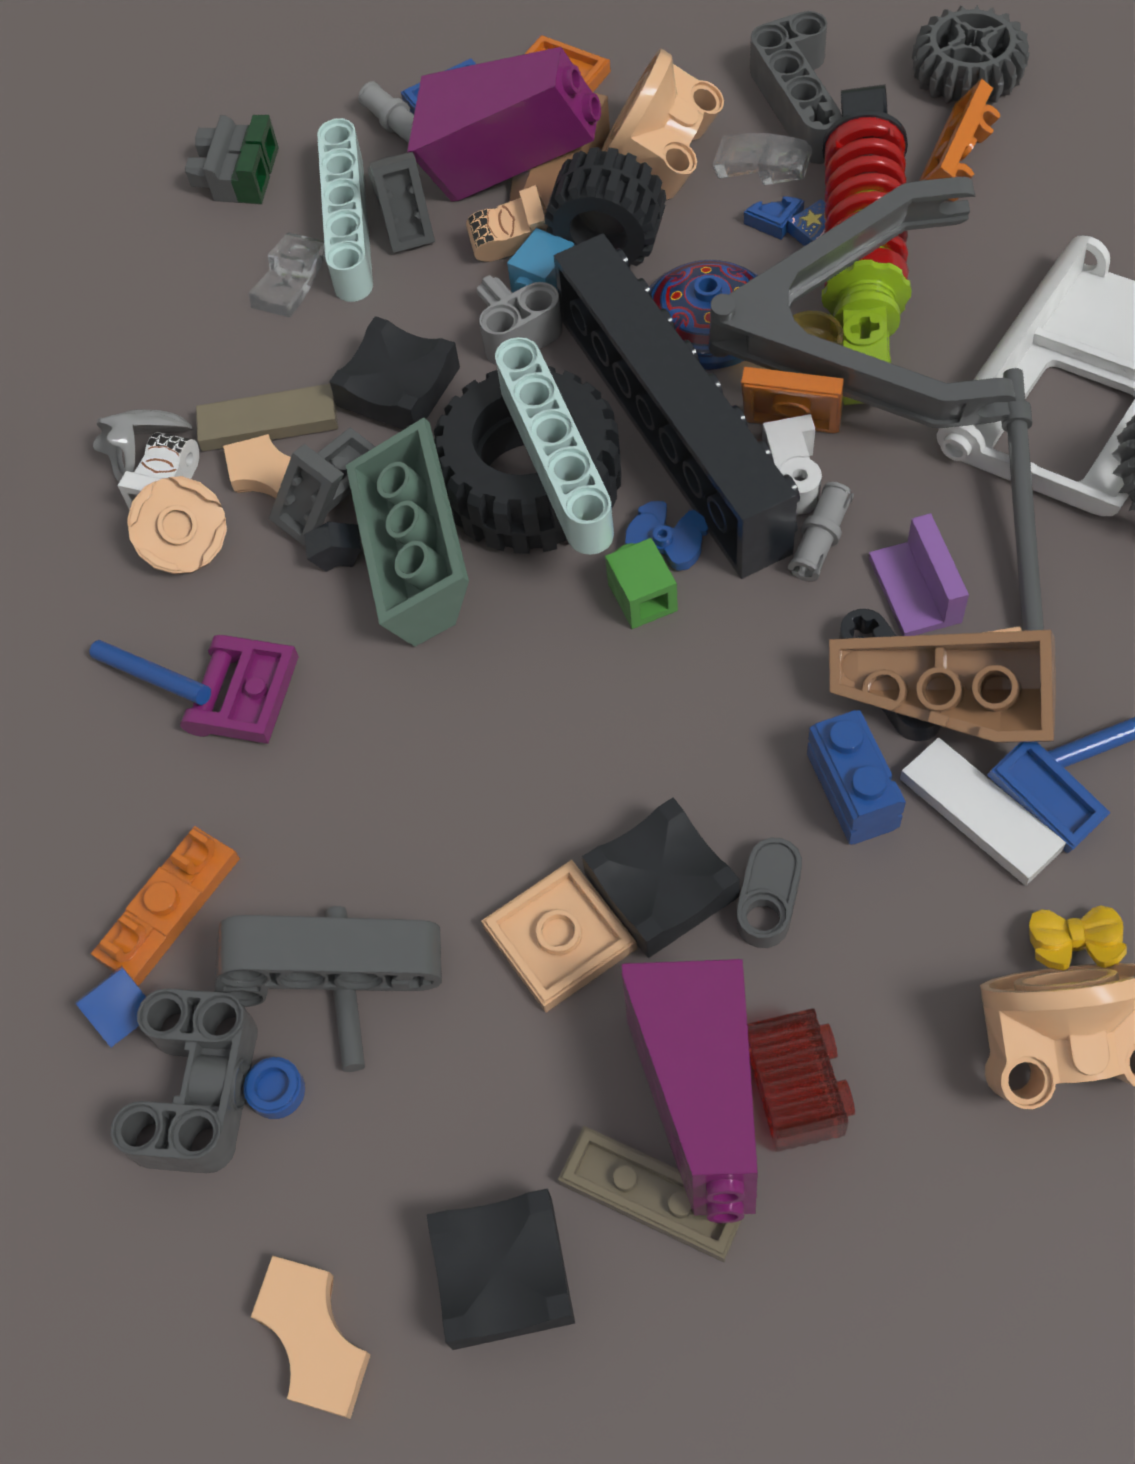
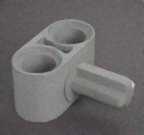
M490 275L482 278V283L477 287V293L488 307L482 311L479 324L484 352L490 362L496 364L495 353L502 342L510 338H527L535 342L539 349L559 338L562 333V317L559 293L554 286L545 282H535L512 293L499 278H493Z

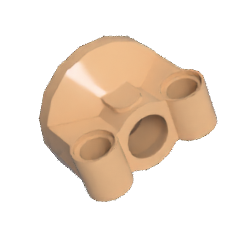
M660 48L628 97L601 151H607L608 147L618 149L620 154L627 155V153L637 156L636 161L640 164L646 162L652 168L651 175H658L661 179V189L665 190L666 199H671L678 193L696 169L697 158L690 147V143L692 140L701 138L724 106L723 95L714 84L698 80L674 65L672 55Z
M1119 963L1107 968L1098 967L1097 964L1070 965L1064 971L1044 968L998 977L980 985L990 1048V1056L985 1064V1077L988 1086L1000 1097L1021 1109H1035L1043 1106L1051 1099L1055 1086L1059 1083H1080L1116 1077L1135 1087V1073H1132L1130 1068V1057L1135 1050L1134 963ZM1027 1062L1031 1070L1028 1083L1021 1089L1011 1090L1009 1086L1011 1070L1017 1064Z

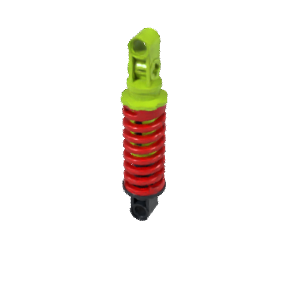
M886 84L841 90L842 117L827 130L822 145L826 167L824 233L898 186L906 183L905 155L908 148L907 133L904 126L896 118L888 114ZM908 231L902 232L859 261L854 262L853 265L826 281L824 289H822L823 307L831 313L834 329L843 338V346L891 363L890 336L898 329L900 314L905 310V305L911 298L912 293L911 283L908 280L909 268L907 266L908 248L906 243ZM843 396L844 405L864 404Z

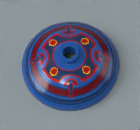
M700 260L671 269L660 276L649 287L653 301L659 309L665 308L673 319L675 330L682 340H689L693 344L699 358V363L705 370L730 367L745 361L731 355L716 357L710 353L711 301L716 295L730 294L757 277V274L745 267L727 261Z

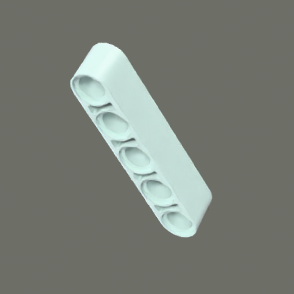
M339 118L328 120L322 124L317 134L325 259L336 296L347 302H355L367 297L373 288L364 167L353 123Z
M510 338L502 342L495 353L503 399L569 544L574 550L582 554L600 553L610 546L614 537L610 496L539 347L535 342L527 338Z

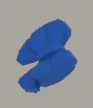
M650 501L639 507L638 515L631 521L626 530L625 544H636L652 538L660 554H665L672 568L678 571L690 569L700 557L703 536L708 534V527L704 517L697 511L690 510L672 528L665 526L667 504L664 501Z

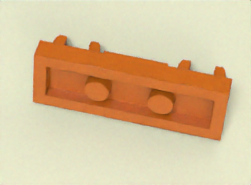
M983 79L978 81L955 103L919 181L951 177H968L971 179L974 172L964 163H959V161L967 157L976 142L982 143L993 133L994 130L990 126L1001 116L997 109L986 104L993 87ZM952 198V199H949V200H951V201H956V200H958L959 198Z
M194 826L166 862L157 869L126 907V911L91 952V955L113 972L123 966L139 986L239 861L240 858L236 851Z

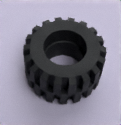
M599 147L589 148L588 154L579 151L573 154L572 160L567 159L562 164L561 170L558 173L546 209L545 224L548 225L546 232L573 242L574 246L604 233L615 249L621 248L629 265L638 266L643 263L645 257H649L653 250L666 206V192L661 189L662 181L658 175H651L652 168L646 162L640 164L636 161L637 156L630 153L623 155L618 153V149L609 147L607 151H601Z

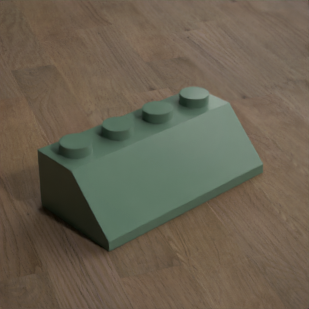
M425 418L420 419L346 465L379 625L415 647L456 625L469 584L430 422Z

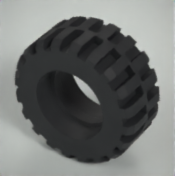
M548 366L610 496L611 507L613 508L617 500V490L621 487L622 479L618 424L615 422L614 411L608 401L603 398L601 399V392L592 384L585 382L581 385V378L566 370L563 374L556 373L554 367ZM498 370L486 374L485 380L479 383L473 380L462 389L463 395L461 397L455 395L444 408L445 415L439 417L434 428V442L454 523L463 527L464 533L473 540L480 542L485 538L487 547L504 551L505 547L513 548L516 554H530V549L543 548V553L557 550V544L566 541L567 538L537 472L516 475L500 472L490 467L500 455L513 448L523 446L524 443L501 394Z

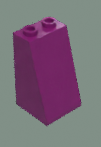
M562 47L422 75L407 152H413L417 164L451 202L459 201L594 141L596 124L601 117L600 100L591 91L582 78L579 68L573 65Z
M743 959L622 964V980L628 1026L694 1216L707 1215V1220L711 1222L733 1223L744 1219V1214H756L758 1170Z

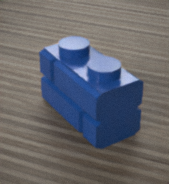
M853 710L811 726L809 728L807 756L849 845L866 841L899 828L906 801L897 783L891 781L892 773L861 710Z

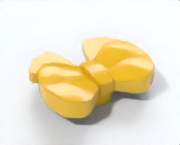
M1100 905L1093 907L1081 919L1071 918L1067 920L1050 910L1041 909L1032 913L1029 922L1030 942L1035 949V959L1048 968L1062 971L1068 969L1072 959V951H1082L1085 948L1097 966L1102 968L1119 964L1127 954V946L1123 943V921L1113 908Z

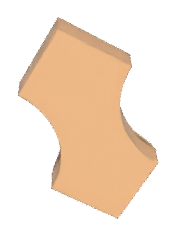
M269 434L224 445L229 478L234 492L255 491L268 494L276 499L291 457L283 454L273 445Z
M272 1256L251 1318L272 1329L286 1349L291 1371L287 1399L351 1419L371 1354L351 1344L336 1325L331 1308L333 1275L329 1271Z

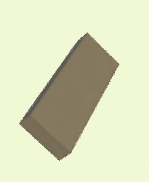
M330 384L196 406L197 441L202 452L221 449L224 445L269 434L271 440L338 429L336 402Z
M583 1126L558 1178L559 1185L724 1263L742 1223V1220L733 1223H715L707 1220V1215L694 1216L677 1168L586 1126Z

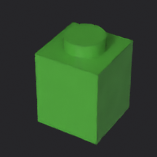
M652 538L636 544L623 545L615 552L605 556L608 585L631 629L678 611L677 583Z

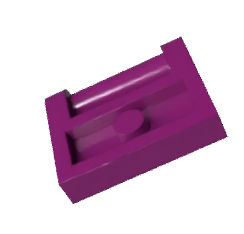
M215 635L208 649L211 658L201 682L210 687V699L204 705L193 703L192 708L186 709L180 722V727L186 732L200 737L213 734L269 744L299 658L295 646L227 635ZM239 660L220 712H214L213 709L230 663H235Z

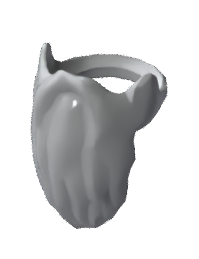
M146 409L129 410L116 415L98 418L96 425L102 432L94 440L93 447L96 451L108 455L111 460L114 476L120 482L126 471L133 472L134 434L182 432L193 430V428L184 418L171 412ZM122 450L124 452L125 468L123 465Z

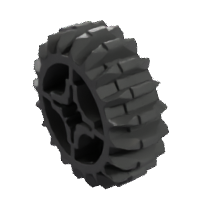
M960 5L957 12L944 9L941 17H930L928 25L921 26L920 33L917 35L912 53L914 78L920 81V89H930L931 98L943 96L945 97L946 104L953 100H960L978 81L983 79L993 87L988 100L997 103L1000 95H1011L1012 89L1020 85V81L1024 76L1030 54L1028 52L1027 33L1021 31L1020 22H1010L1009 14L1007 13L1002 15L995 14L994 8L984 11L979 10L977 5L975 9L966 10Z

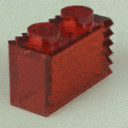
M814 1008L748 1023L750 1062L775 1152H782L786 1149H794L798 1146H806L810 1143L816 1144L820 1141H828L832 1138L845 1136L849 1123L848 1117L855 1115V1106L846 1079L837 1081L834 1076L830 1060L837 1058L838 1054L829 1023L820 1025Z

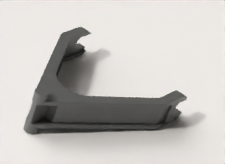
M951 177L904 183L730 294L716 295L711 301L710 353L716 357L731 355L770 370L844 378L843 396L932 428L987 424L1004 420L1010 415L1008 402L1016 401L1011 379L990 378L945 383L808 334L794 320L790 310L795 301L902 232L952 226L967 221L969 219L968 214L970 213L968 200L944 201L952 198L976 197L972 179L968 177Z

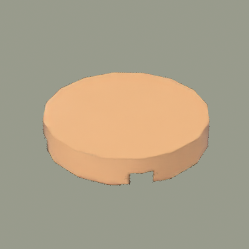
M183 476L162 478L145 486L132 501L127 518L129 538L139 557L154 569L170 574L193 573L210 564L222 549L227 532L225 512L217 496L201 482Z

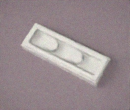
M939 737L901 772V781L1025 886L1064 849L1066 844L1064 840Z

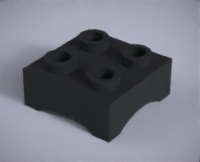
M375 316L368 325L365 336L355 355L343 368L337 370L329 381L337 407L403 430L422 418L427 419L460 369L456 344L443 338L428 339L415 336L395 326L389 320Z
M673 797L658 806L646 819L627 833L606 844L597 846L582 856L585 875L648 958L739 898L740 879L708 846L689 820L685 811Z
M548 1188L528 1192L488 1205L427 1214L440 1292L445 1342L452 1350L575 1324L555 1212Z

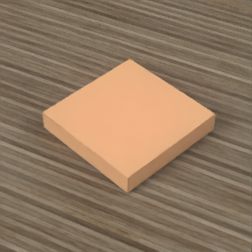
M570 860L481 921L485 931L546 1013L637 950L635 939L573 860Z

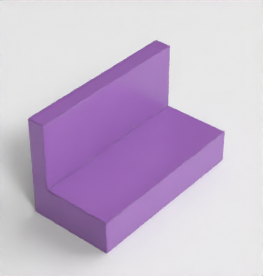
M931 513L911 519L907 542L869 552L868 558L902 636H915L962 623L969 594Z

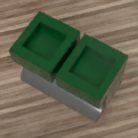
M220 115L216 128L198 127L195 136V147L199 157L206 158L188 157L185 172L190 186L210 188L214 201L262 204L270 179L269 174L272 173L279 149L270 116L253 115L250 125H236L231 118Z

